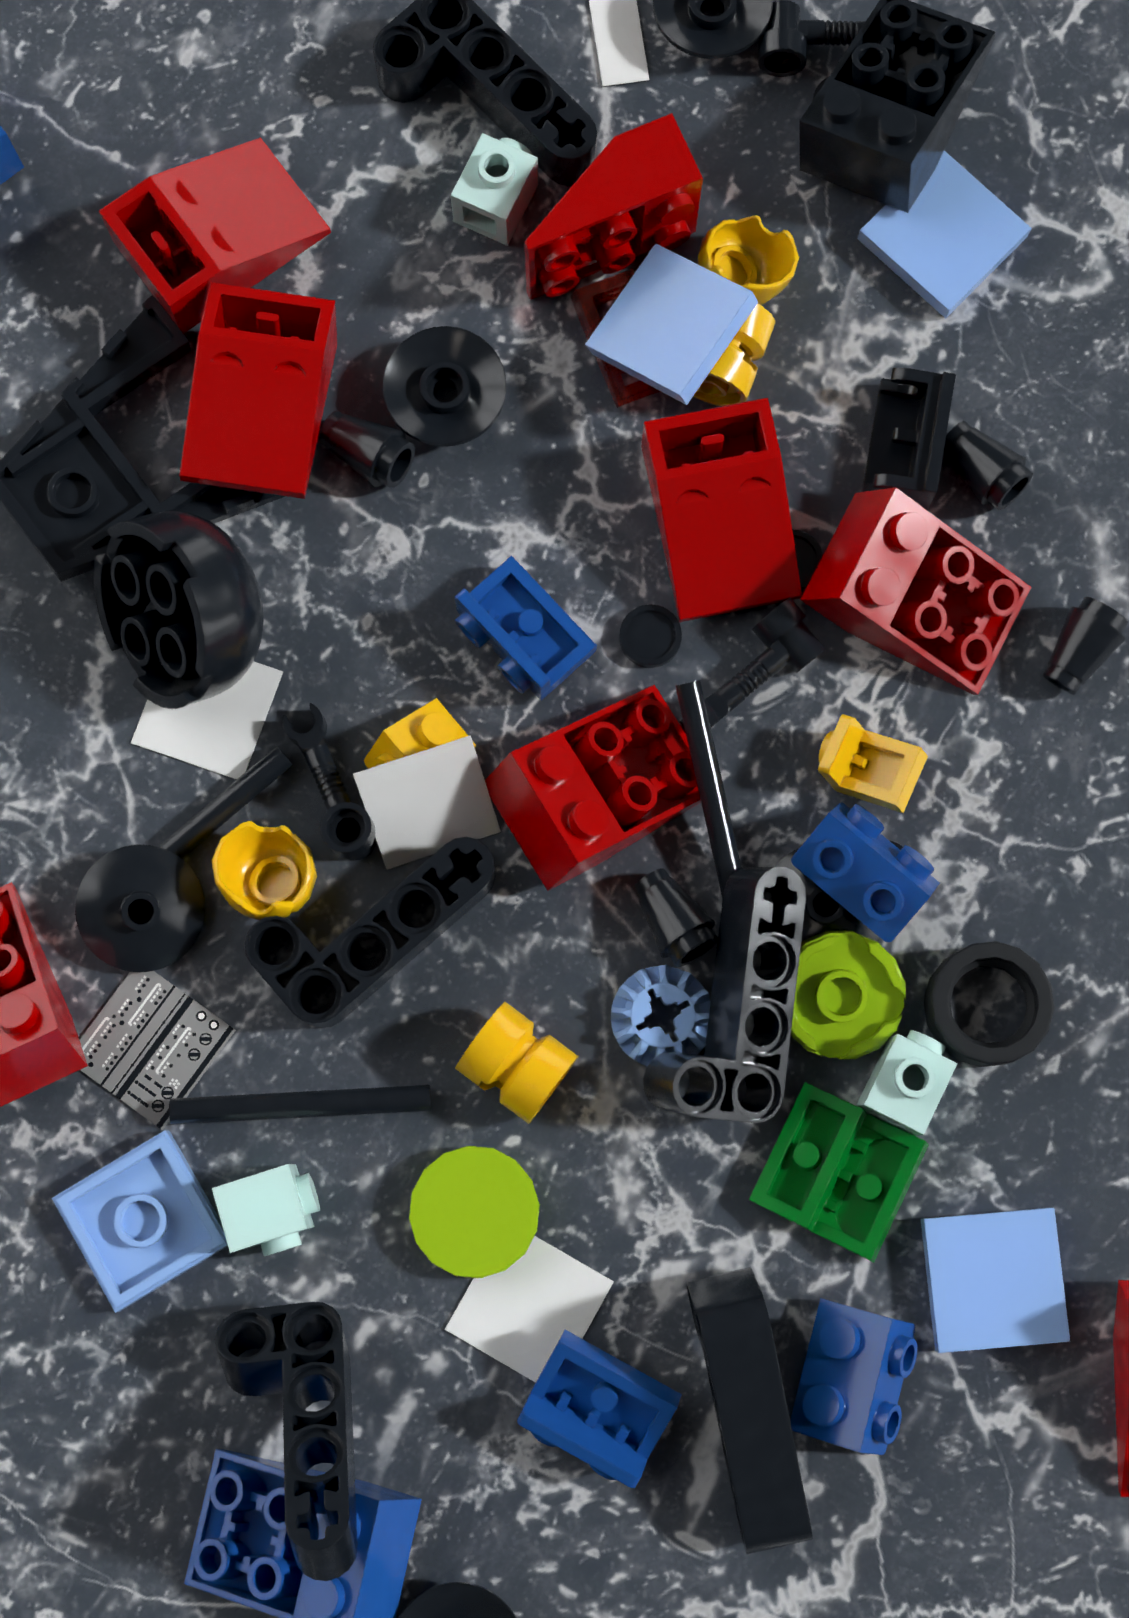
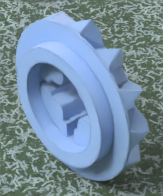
M666 964L638 970L619 987L613 1000L611 1026L616 1041L630 1058L645 1066H648L653 1058L662 1053L677 1052L698 1055L706 1045L711 1002L709 993L691 973ZM650 991H653L656 999L660 998L665 1006L673 1004L678 1006L684 1002L688 1006L682 1009L680 1014L673 1020L675 1028L673 1033L677 1039L674 1043L669 1034L665 1035L660 1026L651 1029L646 1027L640 1031L636 1027L644 1023V1019L652 1013L651 998L648 994Z

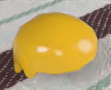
M758 215L739 220L729 219L721 221L708 230L702 240L698 254V265L751 290L760 305L774 298L788 285L794 277L799 260L798 251L791 233L788 230L777 233L769 231L763 226Z
M252 821L243 822L220 839L211 860L215 884L228 904L244 916L256 920L271 916L286 918L291 913L299 911L310 899L317 879L311 849L285 825L263 827L256 825Z

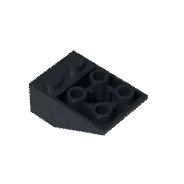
M879 0L799 121L800 171L908 213L938 165L995 39V31L909 0Z

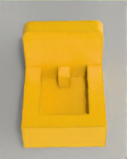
M436 698L383 730L364 758V763L369 769L466 737L468 734Z
M842 714L835 730L830 731L822 741L819 750L818 771L837 792L904 813L928 756L919 746L864 730L856 718Z

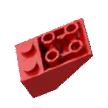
M672 113L614 136L525 240L526 289L530 300L544 294L548 297L565 294L576 287L580 279L600 271L604 274H612L623 270L635 260L636 256L650 251L655 243L668 250H672L685 243L691 234L696 232L703 177Z
M261 137L151 175L99 210L114 244L183 334L202 322L211 282L251 288L331 233L330 227Z
M211 282L198 335L179 475L180 481L305 499L337 349L335 300Z
M768 398L645 421L641 448L679 622L780 603L789 597L793 600L800 599L802 591L782 456Z
M888 488L854 494L800 600L844 631L964 691L978 695L1031 586L898 488Z
M655 684L510 752L485 779L491 800L547 891L597 866L701 803L686 733Z
M12 882L0 887V1107L88 1066L71 1013L17 889Z

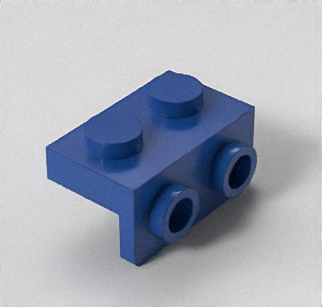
M512 555L470 593L463 588L454 596L456 609L460 614L455 619L459 629L476 647L481 648L487 643L503 660L497 665L498 669L507 681L521 694L530 688L542 701L596 652L597 645Z
M841 802L826 815L793 855L791 862L798 870L882 940L892 942L931 897L940 882L931 876L934 867L924 856L907 845H904L900 850L881 834L884 826L872 813L857 804H854L850 809Z
M820 1298L790 1419L792 1431L859 1453L884 1455L887 1446L895 1440L898 1434L902 1412L901 1407L897 1404L903 1379L912 1372L917 1358V1342L914 1339L915 1324Z
M564 1329L531 1389L517 1419V1423L529 1430L541 1443L551 1447H559L586 1462L600 1476L609 1480H618L630 1488H635L642 1477L651 1452L678 1408L682 1394Z

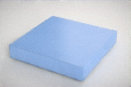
M943 151L935 171L909 212H904L886 204L860 229L857 239L946 319L1028 237L1032 228L946 151Z
M655 243L585 345L592 355L687 405L756 307L758 300L751 290Z
M164 1130L52 1198L115 1313L122 1311L228 1246L221 1220L169 1130Z
M1054 1208L921 1219L935 1352L947 1353L1070 1342Z

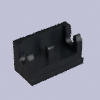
M893 368L891 379H881L862 492L898 488L928 510L938 490L956 374L948 372L940 374L911 368Z

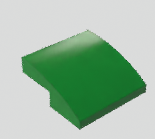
M805 1082L749 1200L874 1263L929 1144L921 1138L867 1114L864 1109Z

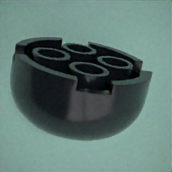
M157 512L111 526L107 530L111 536L107 552L95 556L94 592L100 622L111 651L122 648L139 676L135 679L133 686L152 703L167 709H178L214 697L235 685L246 674L258 653L264 623L259 585L253 569L240 547L224 530L214 523L187 512ZM152 602L156 609L144 612L148 604Z

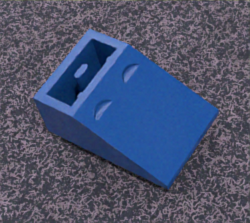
M216 1449L184 1584L278 1618H396L422 1499L355 1479L358 1542L356 1559L350 1569L340 1577L329 1581L314 1580L304 1575L297 1566L285 1526L284 1463L229 1450ZM309 1469L306 1474L318 1476L326 1472ZM316 1514L319 1526V1539L325 1538L326 1527L330 1526L327 1514Z

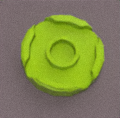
M851 930L825 931L802 941L791 1036L807 1051L828 1058L857 1059L878 1050L897 1031L903 1016L901 1013L904 1008V998L906 999V983L896 959L876 940Z
M466 1146L443 1153L424 1169L411 1194L409 1220L416 1244L432 1264L454 1276L483 1278L507 1270L526 1254L537 1232L540 1204L532 1179L515 1159L494 1148Z

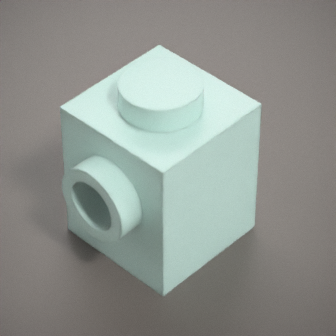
M482 133L450 195L453 222L508 246L538 187V157L532 155L526 146L514 139L501 138L498 140Z
M910 1030L907 1038L896 1034L887 1040L856 1106L864 1109L866 1113L914 1136L924 1135L957 1063L942 1056L946 1047L925 1034Z
M286 1164L212 1188L230 1253L261 1245L263 1256L265 1257L302 1245L299 1232L313 1228L314 1224L311 1214L320 1211L318 1196L310 1174L306 1173L299 1176L296 1164Z

